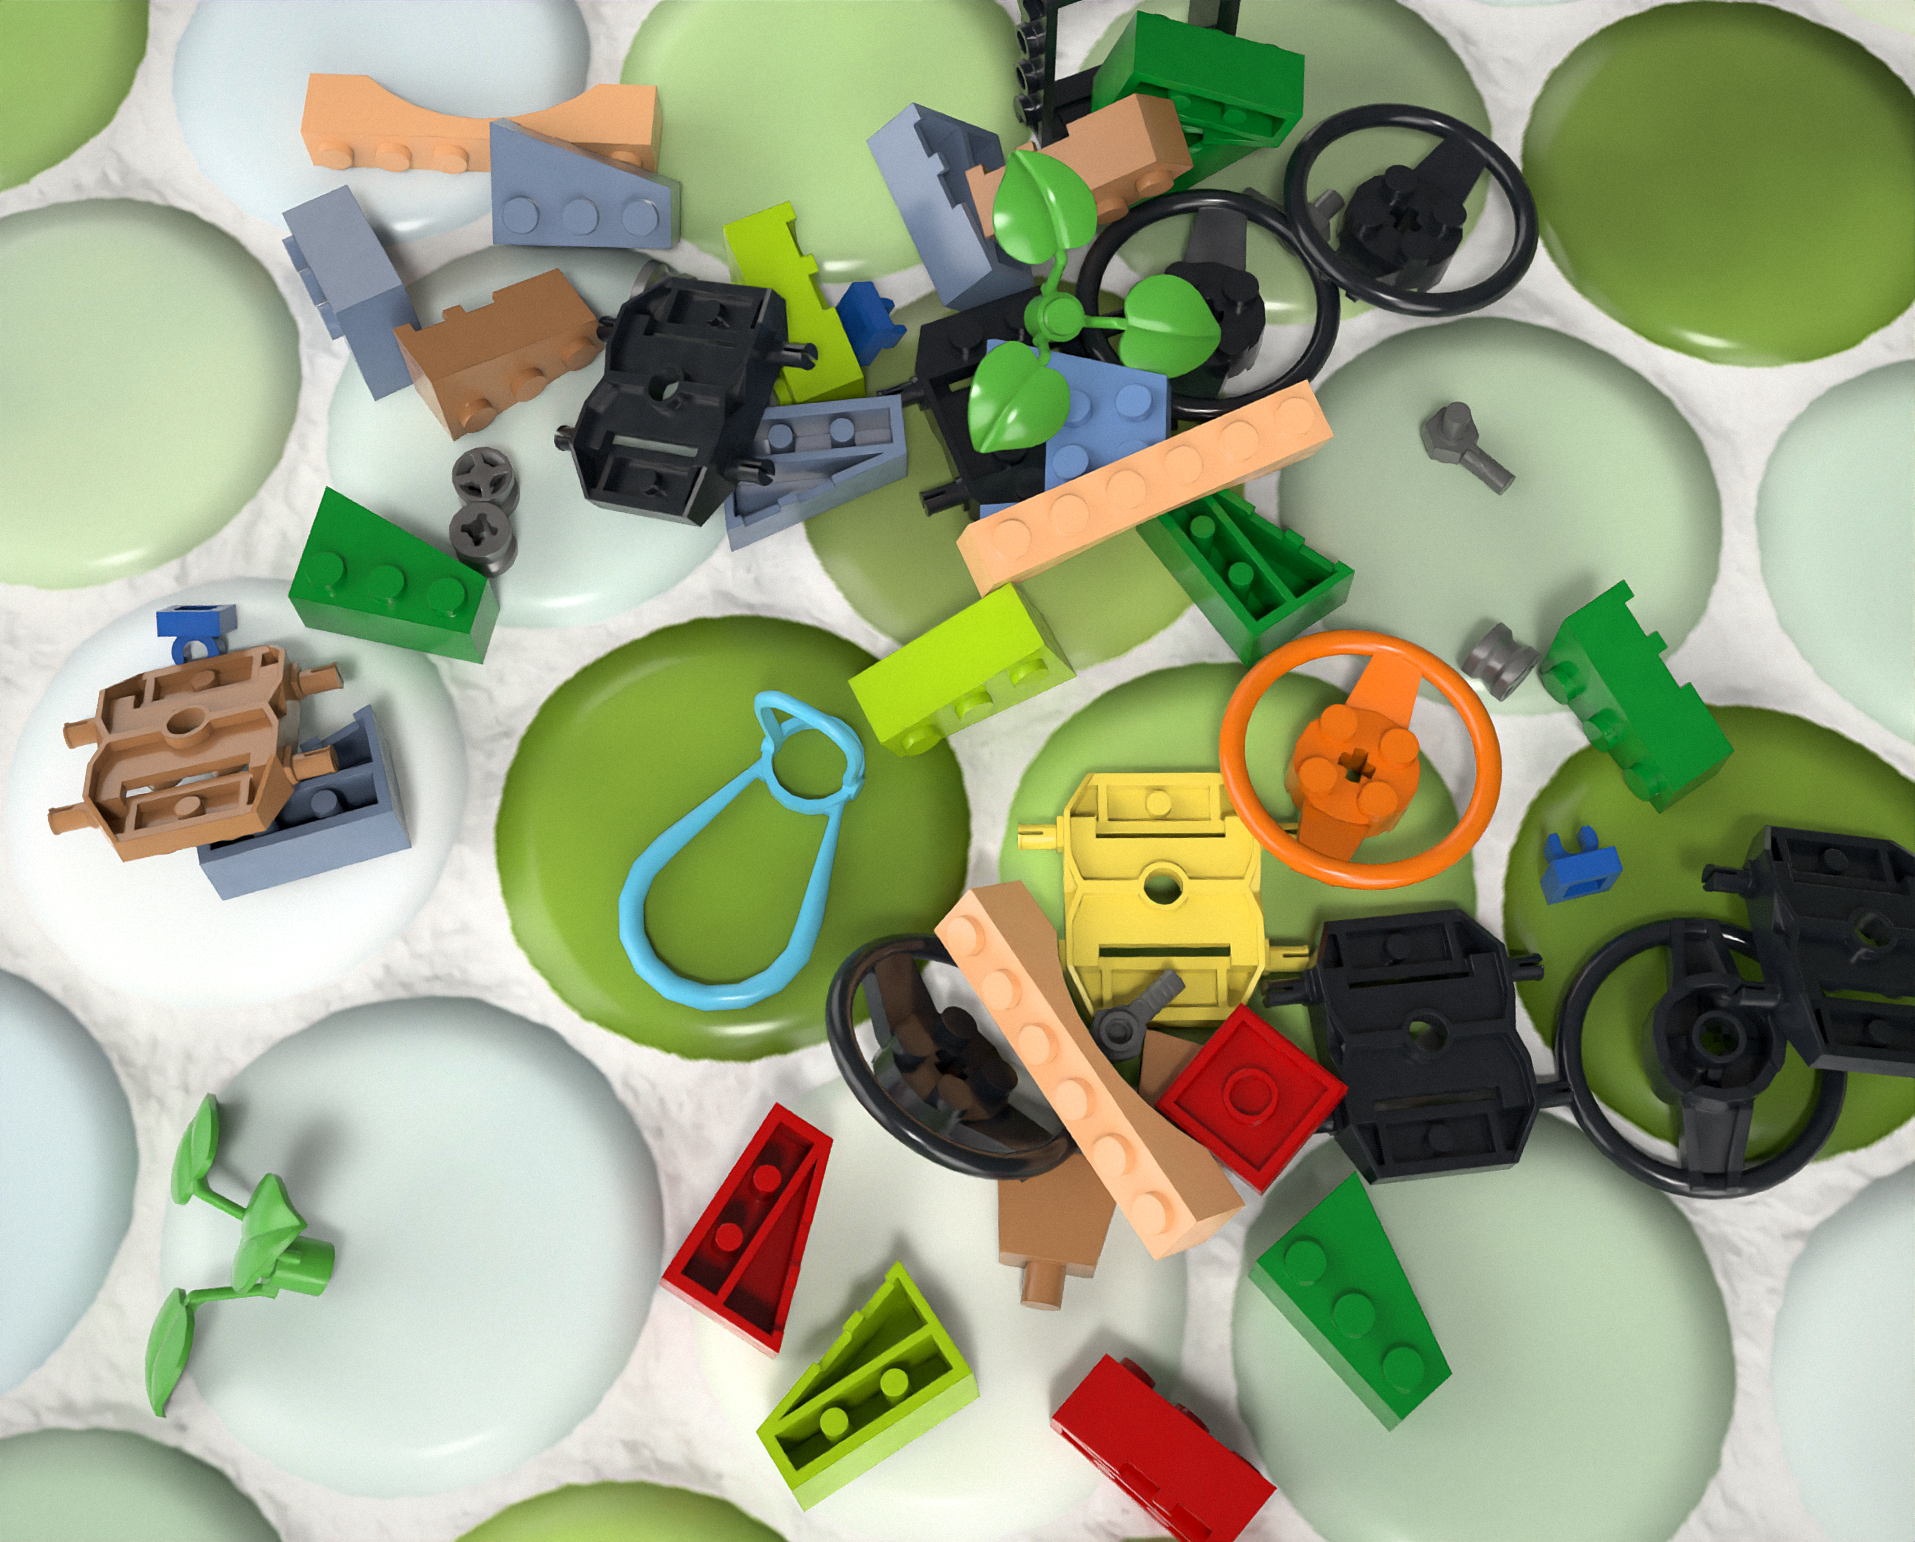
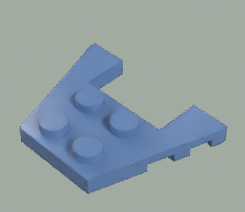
M998 339L987 340V353L994 347L1008 341ZM1028 346L1038 358V348ZM1050 351L1051 359L1046 367L1058 371L1066 379L1070 390V410L1066 422L1060 431L1046 441L1045 492L1171 438V385L1166 375ZM1020 502L980 505V520Z

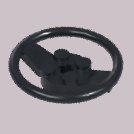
M1374 103L1343 110L1326 118L1308 131L1297 144L1286 166L1283 180V203L1287 221L1294 238L1305 255L1322 273L1321 279L1329 285L1333 282L1339 288L1346 291L1345 296L1354 303L1360 299L1387 311L1415 317L1435 318L1467 314L1483 309L1506 296L1519 284L1533 262L1539 238V218L1536 203L1524 176L1511 158L1495 142L1479 130L1453 116L1422 106L1401 103ZM1375 127L1412 129L1444 139L1413 170L1404 165H1393L1385 171L1384 175L1374 176L1359 185L1349 201L1337 229L1336 238H1339L1341 245L1336 251L1330 247L1316 227L1307 199L1309 173L1315 160L1326 147L1347 134ZM1487 168L1504 190L1513 211L1515 236L1511 252L1501 268L1479 284L1459 291L1425 293L1441 282L1463 239V225L1467 219V212L1463 205L1481 174ZM1417 288V292H1416V291H1410V290H1409V289Z
M1220 189L1175 191L1148 199L1130 208L1126 216L1109 224L1095 240L1080 268L1075 290V297L1080 301L1084 315L1100 316L1099 292L1102 278L1109 262L1120 247L1133 235L1155 222L1181 214L1198 213L1184 260L1170 264L1164 272L1167 275L1180 277L1196 288L1221 328L1220 343L1203 364L1186 374L1168 379L1171 385V420L1196 422L1198 425H1202L1306 379L1310 384L1329 358L1340 326L1341 304L1339 288L1333 282L1329 285L1321 279L1322 273L1313 265L1294 238L1285 212L1261 199L1243 193ZM1248 220L1264 227L1279 237L1301 260L1310 276L1315 291L1317 306L1316 322L1313 334L1304 353L1284 375L1253 392L1235 397L1220 398L1227 379L1239 375L1245 369L1249 371L1254 366L1261 348L1266 324L1265 304L1259 293V282L1253 274L1246 271ZM1103 328L1081 329L1079 334L1090 359L1124 366L1119 356L1111 347Z
M1674 917L1642 924L1619 934L1600 947L1579 969L1563 998L1557 1020L1555 1057L1559 1080L1569 1082L1573 1086L1563 1090V1092L1574 1091L1575 1095L1569 1104V1109L1589 1140L1605 1157L1635 1179L1653 1188L1688 1198L1718 1200L1754 1195L1769 1190L1799 1173L1825 1146L1842 1112L1847 1090L1848 1071L1820 1069V1082L1816 1102L1802 1130L1783 1150L1757 1165L1742 1169L1754 1101L1769 1087L1775 1075L1783 1067L1788 1039L1774 1022L1772 1013H1768L1766 1009L1732 1007L1729 1003L1732 999L1728 998V988L1734 978L1745 980L1741 977L1729 950L1742 954L1760 964L1752 930L1719 919ZM1665 945L1667 992L1650 1009L1642 1025L1639 1050L1646 1075L1652 1081V1090L1655 1096L1665 1104L1675 1105L1681 1168L1663 1163L1647 1155L1631 1144L1613 1127L1593 1097L1587 1082L1582 1058L1584 1021L1593 997L1602 983L1614 970L1633 956ZM1821 988L1822 996H1826ZM1706 1032L1713 1033L1714 1043L1723 1042L1726 1050H1723L1718 1056L1711 1054L1703 1047L1700 1039Z
M900 933L876 938L860 946L841 963L833 976L825 1003V1022L831 1051L841 1075L856 1099L870 1116L894 1138L920 1156L951 1171L971 1177L999 1181L1020 1180L1024 1182L1030 1178L1050 1172L1075 1153L1079 1146L1063 1122L1054 1135H1052L1007 1102L1009 1094L1018 1084L1017 1074L1009 1063L1002 1060L996 1047L978 1031L977 1023L971 1014L956 1006L947 1007L942 1013H938L913 960L936 961L959 968L937 935ZM861 982L875 1038L880 1045L871 1063H874V1073L862 1054L854 1031L853 1003Z

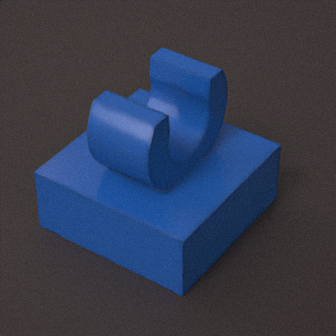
M872 281L852 282L835 307L860 367L870 366L882 348L890 349L895 347L907 331L905 325L893 324L889 314L895 307V304L891 299L880 298Z
M236 604L172 605L157 611V637H177L171 648V655L175 665L191 662L190 645L193 641H199L206 646L208 651L207 658L226 654V646L221 636L237 629Z
M1589 825L1581 827L1576 835L1581 848V852L1578 854H1571L1565 851L1561 846L1557 833L1550 834L1544 844V856L1550 865L1540 880L1547 905L1609 891L1623 871L1615 846L1597 850L1598 837Z

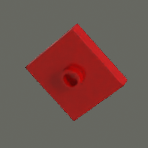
M1241 1002L1158 1099L1154 1107L1159 1114L1181 1132L1206 1147L1214 1159L1258 1195L1262 1196L1346 1096L1348 1086Z

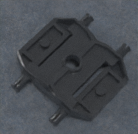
M668 277L623 303L617 318L602 316L598 322L604 326H599L596 329L597 337L601 341L607 342L604 376L584 401L575 427L561 425L556 431L563 436L554 435V444L558 450L571 451L586 500L602 509L702 527L733 492L739 482L755 483L761 486H768L772 483L773 479L766 474L775 476L773 461L770 459L748 457L780 368L786 366L809 371L816 365L811 360H818V351L814 344L789 341L786 300L769 288ZM679 381L675 392L669 398L663 400L667 386ZM615 435L644 441L698 449L695 457L612 443Z
M1041 285L921 325L915 376L910 377L908 382L876 391L877 397L901 394L902 409L917 404L920 412H924L931 431L943 448L953 482L919 492L927 517L961 505L963 512H967L969 518L976 522L980 520V505L1017 503L1045 492L1046 442L1028 448L988 453L975 451L968 426V402L971 386L954 392L949 387V384L974 376L980 362L987 354V340L1019 341L1027 346L1035 347L1033 345V337L1025 327L1024 313L1029 302L1042 294ZM1124 307L1100 315L1101 317L1126 319ZM1103 328L1107 338L1124 332V330ZM1080 334L1069 341L1049 343L1050 350L1058 347L1060 353L1090 359ZM1171 420V431L1178 430V421Z
M1765 825L1752 839L1741 868L1708 863L1704 867L1701 876V883H1705L1703 889L1706 892L1716 891L1738 894L1745 900L1764 982L1734 978L1728 988V998H1732L1729 1001L1732 1007L1766 1009L1768 1013H1772L1774 1022L1809 1068L1915 1078V1006L1822 996L1821 988L1830 993H1841L1845 990L1878 993L1893 1000H1899L1905 996L1915 997V854L1893 840ZM1855 927H1857L1866 938L1874 941L1877 947L1871 946L1864 942L1856 933Z
M1461 909L1323 922L1316 931L1308 963L1304 971L1299 975V978L1262 980L1261 996H1265L1262 1003L1266 1009L1302 1004L1308 1008L1319 1064L1348 1086L1346 1096L1314 1134L1328 1133L1330 1136H1334L1335 1141L1369 1185L1507 1170L1519 1163L1539 1110L1563 1106L1569 1107L1575 1095L1574 1091L1563 1092V1090L1573 1087L1569 1082L1567 1083L1563 1080L1537 1083L1531 1055L1516 1030V991L1514 982L1541 981L1544 977V965H1538L1543 961L1541 955L1533 953L1530 955L1507 957L1505 944ZM1424 1022L1436 1031L1439 1037V1048L1436 1052H1425L1412 1042L1409 1033L1411 1023ZM1486 1089H1495L1497 1098L1377 1112H1375L1374 1102Z

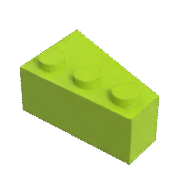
M790 200L723 225L722 229L731 283L728 284L773 289L786 300L789 341L812 343L818 351V360H811L816 364L812 370L807 371L801 368L786 366L780 368L771 392L776 406L866 398L864 375L835 306L829 308L814 277L815 274L819 273V269L813 254L804 256L797 243L795 228L797 216Z
M1008 582L849 679L848 682L880 744L902 758L906 755L915 756L924 753L934 747L941 739L1077 677L1044 615L1011 582Z
M899 1259L885 1275L886 1281L860 1312L856 1310L843 1325L844 1332L817 1364L813 1362L756 1430L757 1436L803 1512H806L981 1396L973 1371Z

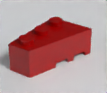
M777 1102L663 1273L659 1282V1286L772 1360L780 1351L805 1246L834 1140Z
M1106 1353L1052 1416L1050 1427L1179 1542H1234L1275 1492L1277 1487L1266 1480L1244 1457L1235 1451H1230L1209 1434L1210 1430L1189 1409L1179 1403L1174 1407L1153 1390L1156 1386L1155 1381L1134 1361L1124 1357L1119 1363Z

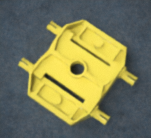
M1087 773L1064 808L1063 816H1057L1056 824L1018 823V851L1056 850V853H1063L1064 940H1059L1058 957L1063 976H1065V982L1090 1025L1093 1015L1097 1011L1121 1005L1128 1006L1167 968L1174 971L1182 979L1186 988L1155 1015L1146 1025L1147 1028L1220 1027L1241 1002L1248 1006L1262 976H1268L1270 972L1304 971L1309 957H1307L1309 954L1308 945L1269 946V939H1265L1264 915L1260 893L1261 852L1265 848L1250 834L1238 817L1226 792L1221 773ZM1299 822L1277 823L1284 831L1296 839ZM1154 877H1169L1179 885L1181 896L1171 904H1157L1149 899L1145 893L1144 886ZM1229 947L1230 956L1099 957V948Z

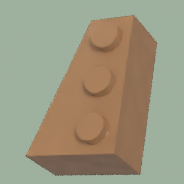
M1134 93L1067 124L1069 137L1038 150L1036 143L1033 141L1015 148V150H1029L1051 156L1075 171L1087 184L1094 197L1097 207V225L1111 223L1123 218L1129 212L1128 206L1143 197H1152L1168 191L1174 185L1173 179L1194 167L1173 100ZM980 164L965 171L985 238L996 239L992 225V209L1006 165L993 171L986 170V167Z
M558 268L494 291L492 295L494 303L466 313L460 304L445 309L442 314L445 321L419 331H415L410 323L392 329L416 391L453 441L467 433L483 430L501 412L519 401L526 402L535 398L544 390L547 384L569 371H577L586 367L594 360L598 353L605 350L603 341L596 334V329L599 327L597 318Z

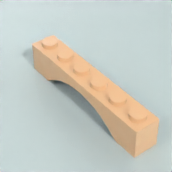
M310 73L300 132L314 166H325L335 170H344L349 167L382 168L391 172H402L407 169L440 170L448 174H460L465 171L491 172L490 122L501 118L476 119L451 116L421 108L388 92L368 75ZM597 84L581 95L546 110L514 117H504L528 129L553 138L563 139L583 149L605 157H612L658 174L663 116L657 86Z
M1306 379L967 525L956 541V544L981 597L984 598L1008 582L1016 585L1035 577L1061 562L1159 515L1218 491L1259 479L1310 457L1334 437V434Z
M1018 880L969 889L934 929L935 933L1155 1261L1205 1243L1246 1204L1208 1149L1178 1130L1151 1108L1118 1074L1098 1048L1078 1015L1066 987L1058 957L1057 931L1024 883Z

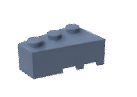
M912 102L866 140L944 307L962 312L1021 292L1035 285L1030 264L1019 262L1006 254L997 239L984 237L965 171L980 164L984 165L986 170L993 171L1006 165L998 134Z
M505 118L490 122L493 244L672 249L680 242V182L618 159L605 157L583 149L563 139L553 138L520 126L521 124Z
M344 185L282 212L291 232V236L282 239L283 245L297 273L299 272L314 306H317L332 340L343 337L374 401L414 384L392 329L410 323L415 331L421 330L422 327L399 275L348 185Z
M901 394L766 407L748 457L772 460L775 465V476L766 474L773 479L772 483L768 486L741 481L724 501L726 531L731 552L907 477V448Z
M371 704L353 713L356 721L324 740L320 741L316 735L299 745L302 752L332 745L338 757V773L302 779L301 783L295 784L294 793L266 831L241 836L234 840H222L196 846L199 865L222 901L412 848L389 742Z

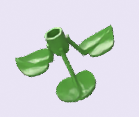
M1015 150L1008 155L1005 172L993 203L992 225L994 234L1005 253L1019 262L1033 265L1041 264L1048 261L1053 255L1055 262L1047 282L1041 285L1042 294L1029 302L1024 313L1025 327L1033 337V345L1038 347V358L1024 343L1008 341L989 351L975 371L969 394L968 426L973 448L980 453L1039 445L1054 437L1066 422L1070 410V390L1066 379L1061 373L1046 367L1051 359L1049 343L1069 341L1076 337L1082 328L1124 330L1118 346V355L1121 363L1128 368L1166 375L1169 379L1181 376L1199 367L1213 354L1221 340V328L1202 295L1189 282L1177 276L1167 274L1153 275L1136 283L1130 289L1124 301L1126 319L1084 315L1083 307L1076 297L1066 292H1058L1057 286L1067 264L1065 249L1079 248L1092 240L1097 226V207L1089 187L1075 171L1051 156L1029 150Z
M207 1093L196 1116L186 1128L177 1148L171 1173L172 1199L175 1204L185 1206L194 1193L199 1199L242 1221V1238L232 1265V1286L192 1290L187 1296L185 1289L176 1287L167 1297L156 1316L145 1354V1383L148 1398L155 1415L166 1418L163 1404L178 1381L191 1350L195 1325L194 1313L202 1304L210 1301L254 1296L275 1299L279 1289L318 1297L328 1285L335 1259V1249L332 1243L299 1236L308 1225L293 1207L285 1183L279 1175L267 1173L253 1192L247 1208L227 1199L210 1188L206 1173L214 1161L219 1136L217 1110L219 1102L216 1095L212 1093ZM261 1277V1282L256 1283L258 1279Z

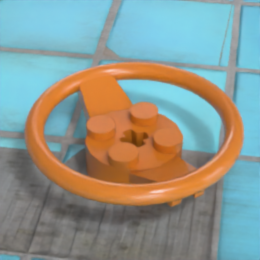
M1356 629L1331 630L1303 636L1284 644L1260 660L1245 675L1235 689L1222 720L1219 736L1221 774L1230 802L1241 822L1268 852L1279 861L1291 867L1290 870L1321 881L1331 887L1339 886L1358 890H1388L1406 887L1434 877L1453 866L1474 847L1489 826L1497 807L1502 782L1501 750L1494 724L1481 699L1468 682L1441 658L1410 641L1389 634ZM1335 655L1371 656L1370 662L1344 705L1334 704L1327 707L1319 718L1308 724L1295 744L1288 762L1284 784L1286 793L1290 791L1292 802L1300 811L1297 836L1294 839L1271 818L1258 799L1249 779L1245 760V738L1252 712L1264 692L1282 675L1299 665ZM1422 676L1451 702L1469 732L1476 760L1475 788L1470 804L1452 832L1440 843L1421 854L1389 863L1364 864L1350 862L1364 838L1378 836L1385 831L1389 833L1395 829L1417 792L1421 769L1417 756L1419 742L1408 728ZM1347 769L1355 771L1361 776L1358 783L1351 782L1345 778Z

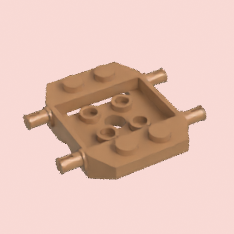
M268 644L139 673L100 690L94 718L64 723L63 736L69 749L72 750L76 747L97 743L98 749L87 764L82 793L84 802L48 809L47 817L52 833L57 836L61 833L88 827L93 829L99 828L124 863L155 855L171 854L178 850L222 840H234L241 836L266 831L294 793L295 784L301 783L302 779L339 772L338 757L332 745L297 754L301 701L307 699L308 695L334 689H343L344 678L339 663L334 662L329 665L302 671L298 662H291L285 648L275 644ZM246 764H249V770L240 772ZM210 772L216 776V778L176 786L183 778ZM148 787L153 791L126 797L129 790Z

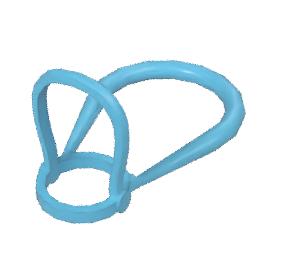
M762 691L754 698L756 717L766 734L760 748L762 757L748 770H745L661 833L633 862L618 899L619 939L636 974L665 999L702 1011L745 1009L781 992L809 962L823 924L844 806L850 800L855 801L858 798L866 781L864 778L866 773L864 747L856 732L841 719L826 715L811 705L779 691ZM771 707L780 709L795 717L779 725ZM804 729H818L829 736L843 750L847 758V769L842 779L843 787L839 792L824 799L806 800L791 795L779 785L773 773V759L781 749L783 742L789 736ZM755 778H758L766 783L772 797L788 810L804 815L824 814L829 817L787 948L767 970L736 984L707 986L679 977L657 958L645 934L644 902L652 881L658 872Z

